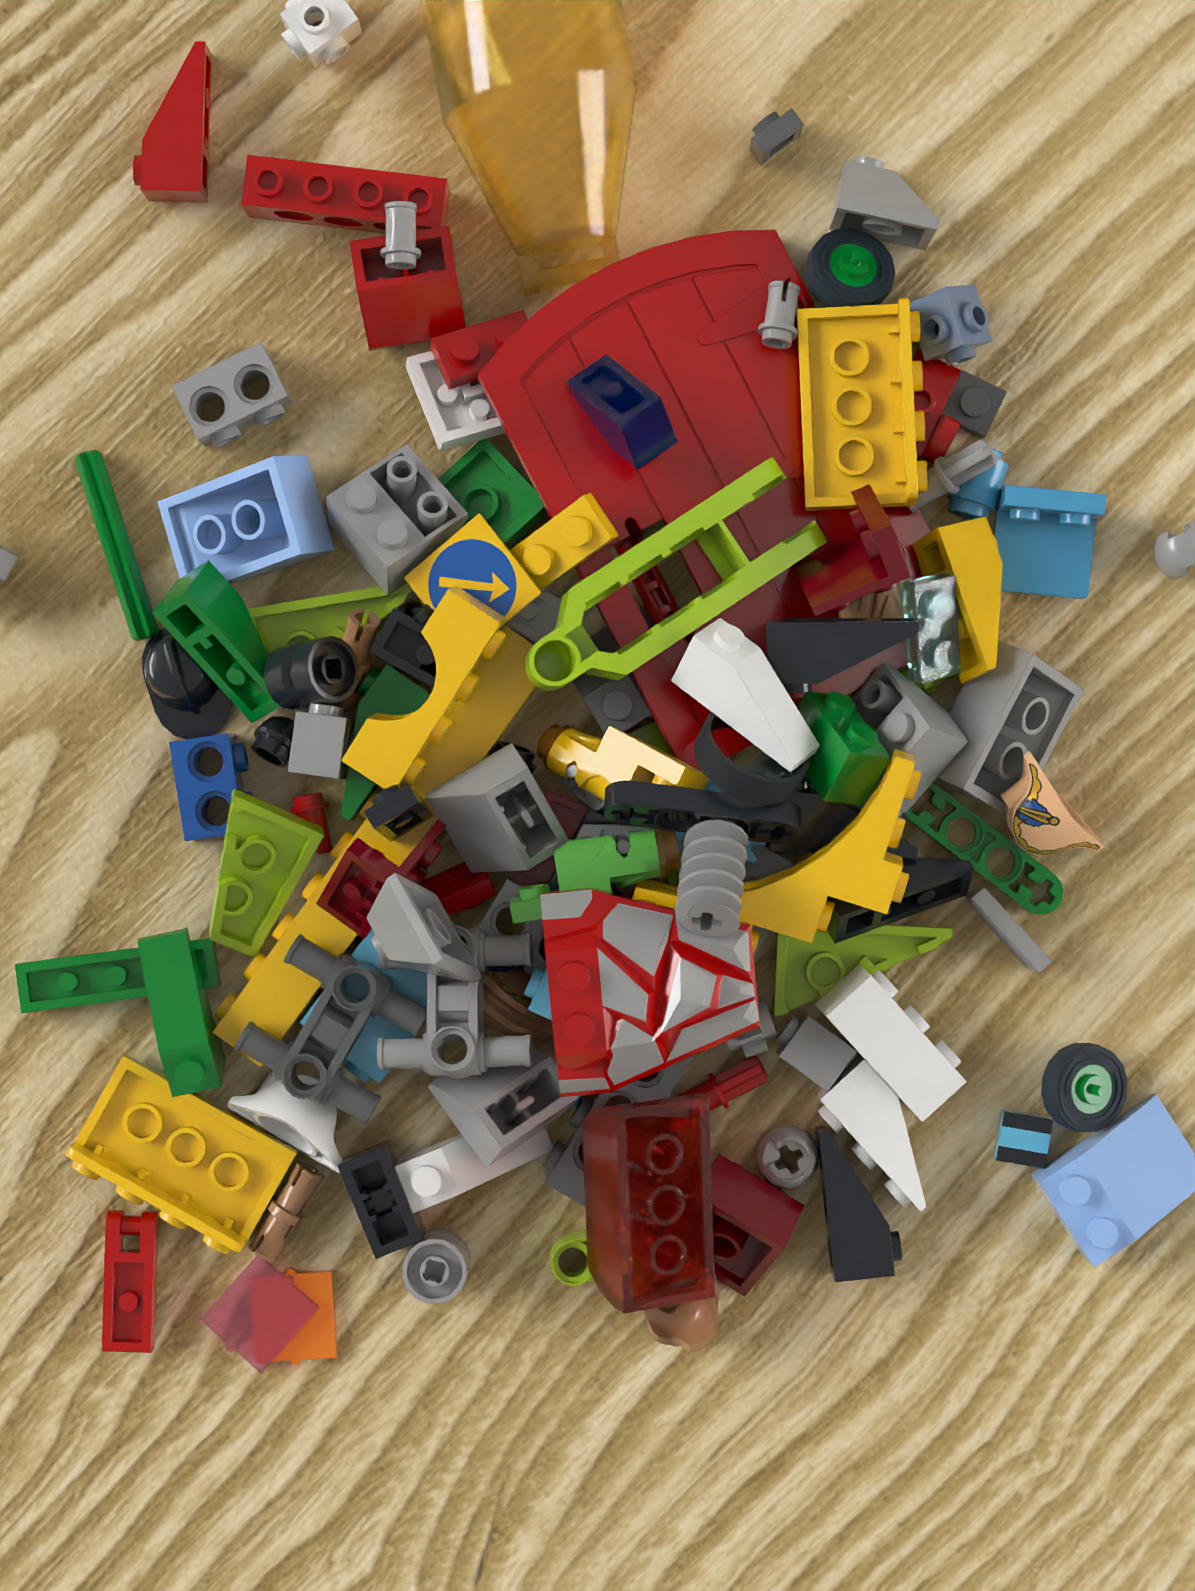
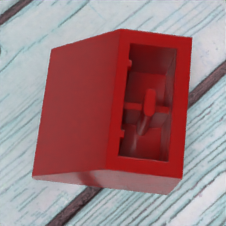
M449 226L416 231V248L421 250V257L416 259V267L412 269H391L385 266V258L380 256V250L385 247L386 235L349 241L356 289L370 351L430 342L433 337L466 327L453 239Z

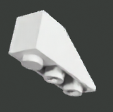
M859 1055L843 1070L828 1092L822 1089L816 1094L824 1104L817 1112L836 1133L845 1127L858 1141L851 1147L853 1152L870 1170L878 1164L891 1179L884 1186L903 1207L912 1201L922 1211L927 1206L899 1097L866 1060Z

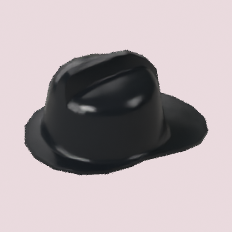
M165 627L160 629L158 634L150 638L146 643L141 658L143 676L154 711L162 726L174 736L184 739L211 736L218 732L228 720L232 701Z

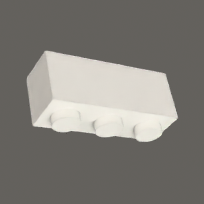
M858 964L815 1005L907 1107L923 1122L967 1082L955 1069L961 1063V1060L942 1040L935 1046L924 1035V1032L930 1028L928 1023L911 1005L905 1010L898 1006L892 997L899 991L880 970L870 975Z

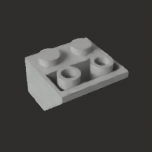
M407 444L326 496L328 527L388 596L407 584L404 577L458 532L468 519V513Z
M883 662L851 700L855 703V709L865 723L877 733L879 742L890 757L894 749L915 755L916 763L914 769L922 771L914 799L912 801L903 799L899 812L906 813L969 741L941 705L890 664ZM885 770L883 771L882 775L880 776L878 782L876 783V785H875L874 789L872 790L871 794L869 795L868 799L871 797V795L873 794V792H874V791L876 790V788L878 787V785H879V783H880V781H881V779H882V776H883Z
M512 743L425 793L439 820L446 825L445 830L471 873L529 870L553 856L554 850L569 841L530 770Z
M533 1048L532 1067H488L487 1072H482L481 1075H470L462 1079L441 1076L428 1086V1089L486 1168L561 1118L580 1097H560L557 1065L549 1055Z

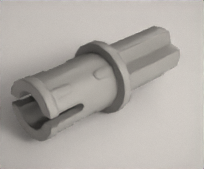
M980 439L947 459L941 456L936 458L934 466L927 469V491L918 493L916 506L907 507L912 512H916L924 505L947 492L952 494L958 493L960 485L995 466L997 460L993 448L986 440Z

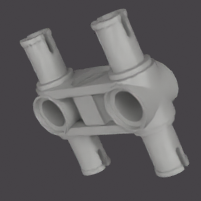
M454 925L462 942L468 944V952L482 978L475 983L427 973V1033H424L423 1038H379L377 1042L378 1069L423 1068L424 1073H429L430 1076H449L450 1078L462 1079L470 1075H481L482 1072H487L488 1067H532L533 1039L531 1034L525 1036L487 1037V1033L484 1032V971L488 970V966H532V935L487 936V932H482L481 929H465L462 926ZM378 954L381 970L406 968L393 961L386 962ZM455 1041L467 1043V1054L461 1062L457 1064H446L444 1062V1050L450 1043Z

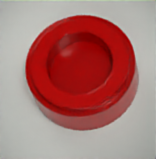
M946 414L944 416L941 415L925 447L922 459L934 465L936 458L944 457L961 422Z

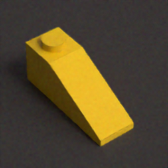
M985 516L938 527L913 543L961 684L970 682L995 669L997 662L1003 562L998 551V542L992 534L987 517Z

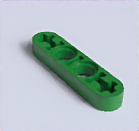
M932 782L927 788L932 793L929 798L930 804L939 811H943L947 802L953 807V810L941 818L936 832L929 827V824L936 820L929 812L920 811L915 815L911 811L912 805L906 813H903L906 820L957 859L970 860L974 867V872L1024 910L1033 914L1045 915L1053 912L1060 906L1063 900L1064 889L1061 881L1055 874L937 784ZM959 817L969 820L974 827L972 841L962 847L952 844L947 836V828L950 822ZM999 847L1007 849L1014 859L1011 871L1001 877L993 875L986 865L989 853ZM1025 863L1031 867V870L1024 874L1029 880L1041 884L1044 880L1049 882L1046 891L1051 898L1047 903L1037 901L1032 905L1029 900L1033 893L1021 883H1017L1015 891L1008 887L1010 883L1020 876Z

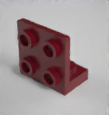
M870 484L851 491L857 510L850 512L849 516L858 538L793 565L814 615L840 611L846 608L851 601L871 593L889 591L900 581L911 577L893 527Z
M437 820L400 867L387 859L382 852L372 848L357 837L344 853L316 905L365 939L373 930L366 917L386 879L392 874L397 873L420 885L427 875L421 868L427 871L444 847L437 840L446 825Z

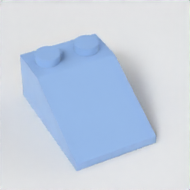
M307 455L273 456L157 502L179 578H182L209 560L230 584L297 565L335 551Z
M1154 1094L1115 1119L1109 1126L1093 1133L1048 1162L1045 1169L1039 1168L1030 1175L1083 1257L1095 1267L1136 1241L1195 1192V1154L1158 1096Z

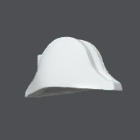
M270 1072L256 1094L234 1096L229 1100L228 1108L301 1153L340 1173L338 1164L342 1163L343 1160L334 1143L337 1109L333 1104L326 1102L325 1105L321 1103L317 1105L309 1099L293 1097L286 1091L283 1084L274 1080L275 1077L271 1075L272 1072ZM297 1075L303 1083L308 1085H314L319 1082V1080L310 1076Z

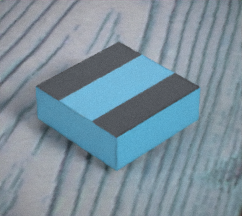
M1002 1110L994 1159L996 1161L1045 1169L1053 1119Z

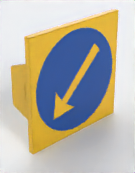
M480 513L404 577L422 602L428 604L434 611L446 591L457 585L506 617L507 620L504 625L543 593Z

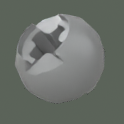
M1195 521L1184 525L1185 531L1179 535L1174 536L1167 531L1156 538L1153 547L1155 563L1164 575L1174 580L1187 576L1185 570L1195 565Z
M784 1125L772 1129L762 1138L757 1147L756 1162L759 1172L767 1182L778 1188L792 1189L804 1185L813 1177L818 1168L819 1151L816 1142L808 1132L796 1126ZM785 1145L791 1151L797 1149L801 1151L795 1157L797 1165L791 1169H788L784 1163L777 1166L774 1161L780 1158L778 1149Z

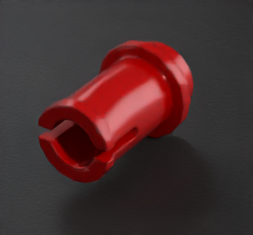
M322 792L293 797L294 806L290 807V813H296V816L323 828L324 837L315 853L318 851L319 855L331 852L333 846L331 845L325 808L329 807V801L323 800Z

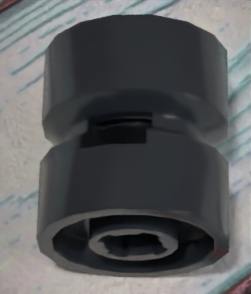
M327 636L276 648L269 655L265 664L264 680L267 691L274 702L283 708L295 710L310 707V703L328 704L347 699L356 689L360 668L357 656L348 643L341 638Z

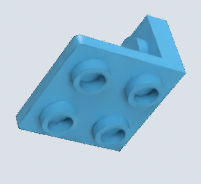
M1005 485L1000 490L995 510L993 531L1003 562L1001 592L1073 599L1087 598L1089 595L1095 522L1098 518L1105 515L1107 495Z

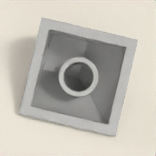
M857 157L855 162L846 160L841 171L829 230L855 228L870 233L879 241L926 250L938 228L939 219L895 171L884 169L885 164L882 161L868 157Z
M397 873L388 877L366 917L375 933L371 936V942L381 958L386 962L393 961L411 970L471 983L481 979L482 976L437 895Z

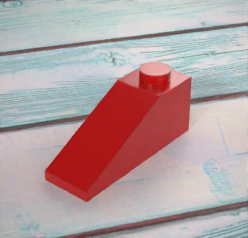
M205 41L194 42L142 139L141 155L134 156L135 186H140V190L148 201L208 203L212 53Z

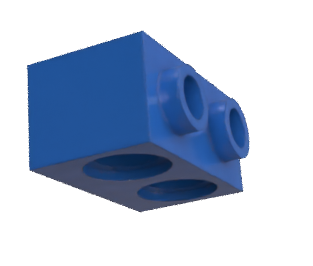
M232 733L169 742L184 840L194 841L225 836L227 822L221 826L211 822L207 814V808L209 803L219 796L226 799L230 804L233 788L244 792L241 772L249 770L244 742L237 743L236 735ZM216 748L222 754L223 767L218 774L210 777L201 770L199 760L205 750ZM252 791L244 792L248 795L253 796Z

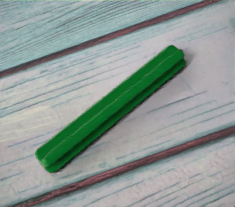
M98 450L80 453L75 456L74 461L131 638L136 641L152 638L158 634L159 629L152 614L153 610L103 455Z

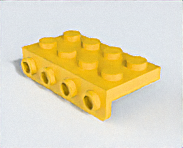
M899 298L898 304L797 309L805 511L857 509L851 491L870 484L882 507L916 506L918 491H927L926 460L917 461L916 441H925L924 410L915 411L914 392L923 390L922 361H912L911 343L920 341L919 311H910L909 298Z
M125 1054L78 1137L69 1146L65 1155L74 1161L72 1167L80 1174L93 1180H99L100 1176L117 1185L115 1191L124 1199L138 1205H142L143 1201L148 1202L161 1210L159 1217L165 1222L179 1229H185L188 1225L204 1234L202 1240L205 1244L221 1253L229 1254L230 1250L240 1253L246 1246L299 1151L197 1093L172 1097L165 1075Z

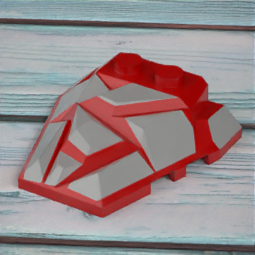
M594 888L540 893L560 1097L616 1091L632 1082L760 1027L750 923L740 921V927L737 932L728 937H703L684 928L676 919L675 909L655 905V902L643 899H638L637 901L610 895L607 891Z

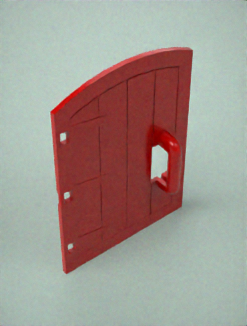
M775 229L736 230L688 237L646 249L612 263L572 285L538 310L504 342L478 374L477 378L550 519L554 518L583 495L591 493L619 534L618 537L574 568L581 581L614 560L608 547L613 545L618 556H621L644 541L642 535L646 528L661 520L665 526L771 457L775 459L786 479L723 521L749 562H752L814 520L828 542L798 562L858 538L849 516L850 512L857 509L805 511L798 336L795 340H792L791 347L787 349L770 348L762 344V336L758 334V326L764 323L769 293L768 285L773 281H784L787 284L792 282L800 287L801 290L797 302L800 309L816 307ZM796 310V316H795L794 327L798 330V327H797V310ZM907 506L882 507L893 527L910 576L921 585L926 594L928 605L926 628L920 633L818 684H812L813 692L828 694L831 691L848 695L862 688L883 662L898 669L947 643L927 584L915 563L918 559L913 543L932 532L921 510L912 512ZM696 540L678 550L701 595L722 582L721 577ZM657 565L632 580L654 625L680 610ZM793 565L631 672L673 756L701 772L702 770L694 754V743L711 711L671 680L693 636L719 618L740 629L746 638L760 647L766 658V622L774 618H839L838 611L833 613L824 612L820 615L813 614ZM627 584L595 605L618 650L649 630ZM805 692L788 693L796 707H798ZM723 728L711 731L716 746L727 758L753 745L752 742L735 729Z

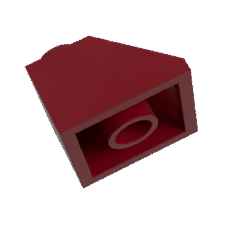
M718 1154L698 1180L660 1246L680 1258L694 1259L702 1262L714 1272L719 1282L745 1297L786 1248L804 1204L790 1197L783 1190L770 1185L747 1171L740 1164Z

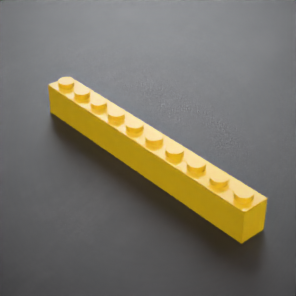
M506 625L501 631L507 634V637L491 661L483 657L474 671V674L479 676L480 680L465 703L459 700L455 701L447 716L454 720L449 730L438 745L430 741L420 757L427 764L411 788L425 800L434 816L390 842L372 827L364 813L365 810L374 805L371 800L379 792L375 791L359 813L365 821L355 835L346 831L331 851L330 855L336 861L325 876L318 871L304 888L301 896L307 899V902L296 916L291 912L285 915L272 934L278 942L268 956L259 952L244 972L243 977L249 980L248 984L238 997L231 992L215 1012L214 1017L220 1022L212 1033L233 1048L250 1021L264 1031L284 1041L321 989L322 982L291 964L283 962L299 934L337 957L341 953L345 955L359 935L316 905L344 853L357 837L372 848L382 852L387 859L400 867L430 828L439 820L425 793L488 757L489 751L494 749L497 742L537 689L529 680L524 669L525 656L534 645ZM242 1053L244 1056H246L247 1058H249L251 1061H253L254 1063H256L258 1066H260V1067H263V1066H264L263 1064H261L260 1062L256 1061L255 1059H253V1058L249 1057L248 1055Z

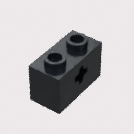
M388 1139L342 1159L343 1162L338 1164V1168L375 1259L422 1241L426 1228L419 1211L413 1213L394 1167L398 1160L390 1140Z

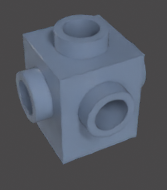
M976 284L945 287L910 302V311H919L920 341L917 344L922 350L925 361L945 359L947 366L959 364L975 358V348L992 342L988 328V314L981 304Z

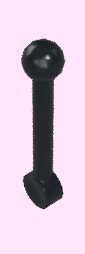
M417 601L410 602L405 608V614L413 618L419 625L423 624L434 612L428 604L423 606Z

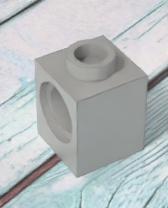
M806 1012L799 1020L792 1016L775 1039L781 1044L776 1051L778 1056L827 1092L857 1053L851 1045Z

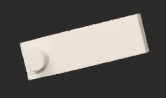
M721 618L693 636L671 680L673 683L789 772H792L816 753L820 746L760 647L746 638L740 629L728 624Z
M545 1128L486 1168L464 1136L459 1134L400 1158L394 1167L411 1209L415 1213L460 1195L551 1152L554 1146Z

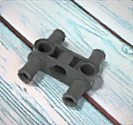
M299 934L283 962L291 964L323 983L321 988L324 991L295 1042L291 1040L287 1044L250 1021L240 1035L234 1049L272 1069L271 1075L275 1077L274 1080L283 1084L286 1091L293 1097L309 1099L317 1105L320 1103L325 1105L326 1102H329L366 1125L377 1107L381 1096L375 1095L342 1076L344 1070L341 1069L370 1016L375 1018L376 1015H379L409 1032L411 1036L416 1037L427 1019V1008L392 988L394 983L390 981L391 979L380 973L379 969L372 963L359 961L349 954L344 955L341 953L337 957ZM359 973L367 978L370 984V991L367 997L356 998L348 993L345 985L348 974ZM309 1061L317 1066L320 1072V1079L317 1084L308 1085L298 1078L296 1074L298 1062Z

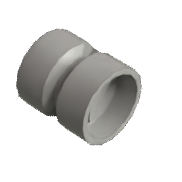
M433 1228L426 1231L422 1241L410 1246L403 1261L402 1278L407 1290L414 1298L424 1303L441 1304L452 1300L461 1292L470 1269L471 1255L466 1242L459 1234L449 1229Z

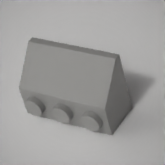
M998 640L996 668L970 682L964 683L958 697L951 706L949 715L969 742L939 774L936 780L1005 816L1006 803L1000 794L1020 780L1023 773L1024 755L1030 750L1043 770L1084 689L1036 655Z

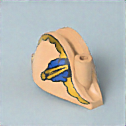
M1029 750L1023 757V773L1020 780L1000 794L1006 803L1005 819L1007 826L1017 843L1024 850L1037 855H1053L1074 848L1096 851L1104 848L1105 845L1102 840L1053 788Z

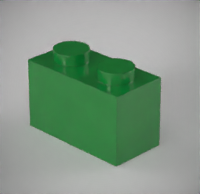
M813 691L805 692L797 709L820 745L816 753L810 757V765L805 774L823 801L864 806L889 763L890 755L879 742L877 733L865 723L855 709V703L848 696L835 691H831L828 694Z

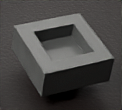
M792 108L782 116H779L776 111L769 114L752 129L755 136L751 138L749 151L758 163L762 165L799 138L804 123Z
M962 370L941 415L944 416L946 414L960 421L959 428L983 439L1007 391Z

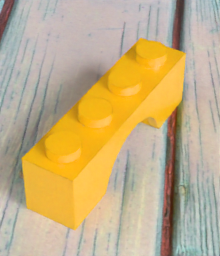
M457 585L449 588L421 631L432 649L436 663V680L429 698L420 709L411 713L391 715L377 712L367 718L341 761L384 789L393 785H398L401 788L403 784L412 787L427 764L420 757L429 742L431 741L438 745L454 720L448 717L447 714L456 699L465 703L478 684L480 677L473 672L483 657L491 661L505 641L507 634L502 632L501 628L507 618Z

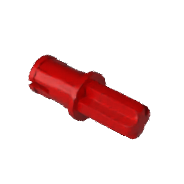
M752 1056L715 1076L712 1072L708 1073V1080L677 1096L670 1097V1101L681 1123L685 1126L690 1121L722 1105L725 1109L729 1108L728 1102L767 1083L768 1075L759 1058Z

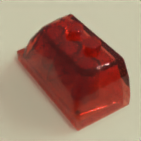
M692 1094L592 1109L582 1121L587 1263L589 1272L599 1291L615 1309L623 1314L715 1298L709 1097L702 1094Z

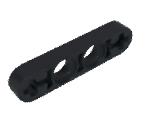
M627 780L613 782L605 788L604 816L607 820L617 824L687 833L695 824L706 820L720 819L741 827L748 835L749 841L785 844L796 841L801 836V808L789 801L768 805L756 804L741 800L724 792Z

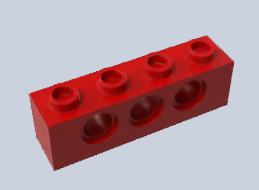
M247 155L241 205L249 218L386 234L385 204L392 201H407L417 204L416 231L446 226L450 189L446 178Z

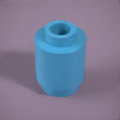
M993 448L997 460L994 467L960 485L958 493L952 494L948 492L947 498L951 500L949 512L973 520L985 516L988 518L989 512L995 511L1000 490L1009 467L1006 462L1000 460L1002 452Z

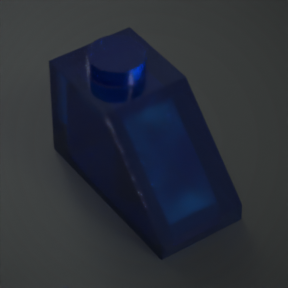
M607 354L566 382L569 390L608 445L637 470L678 442L661 397Z

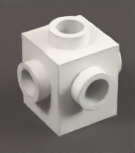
M288 0L285 4L286 10L280 13L287 29L281 34V37L298 60L306 55L315 68L324 61L326 64H331L339 60L350 49L349 43L363 33L359 19L345 0Z

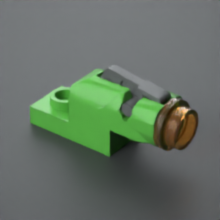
M583 824L576 839L569 840L554 850L559 890L555 891L594 888L607 891L608 894L613 895L611 887L613 884H619L621 889L650 878L669 876L668 871L681 869L675 831H662L660 829L622 824ZM536 884L519 888L520 896L511 897L510 899L513 924L542 919L540 893L555 892L550 891L549 884Z

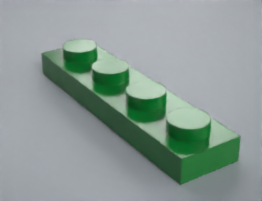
M210 938L191 940L205 989L220 987L221 980L216 942L210 940ZM138 947L15 964L21 1013L148 997Z

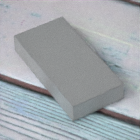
M976 886L965 897L968 905L1028 970L1040 973L1052 962L985 887Z

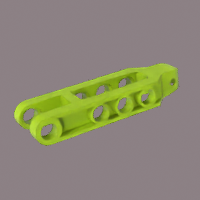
M771 457L570 588L561 598L556 629L541 638L525 656L524 669L529 680L536 687L544 691L560 689L582 674L619 681L828 542L814 520L752 562H749L723 521L786 479L775 459ZM696 540L721 577L722 582L613 654L599 651L582 626L584 612L685 545Z

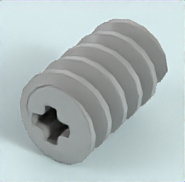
M720 819L706 820L691 827L684 837V851L681 857L682 867L679 872L680 883L677 888L678 900L675 904V914L680 924L692 933L711 938L728 937L736 933L740 927L739 913L742 910L741 896L744 893L742 881L746 875L744 864L748 857L745 846L749 844V840L744 830L732 822Z

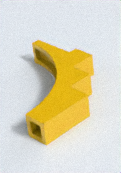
M894 749L876 790L856 818L826 846L792 867L758 880L743 882L744 893L741 896L742 910L739 913V919L741 922L750 923L753 956L761 933L760 931L753 930V925L809 943L813 942L816 930L826 932L835 904L827 901L828 896L884 914L888 913L891 901L901 902L908 883L909 874L901 872L903 868L902 857L888 853L886 850L887 847L897 849L906 821L898 817L903 799L912 801L919 785L922 771L914 769L916 763L915 755ZM647 879L637 883L632 899L637 901L638 899L655 902V905L675 909V904L678 900V886Z

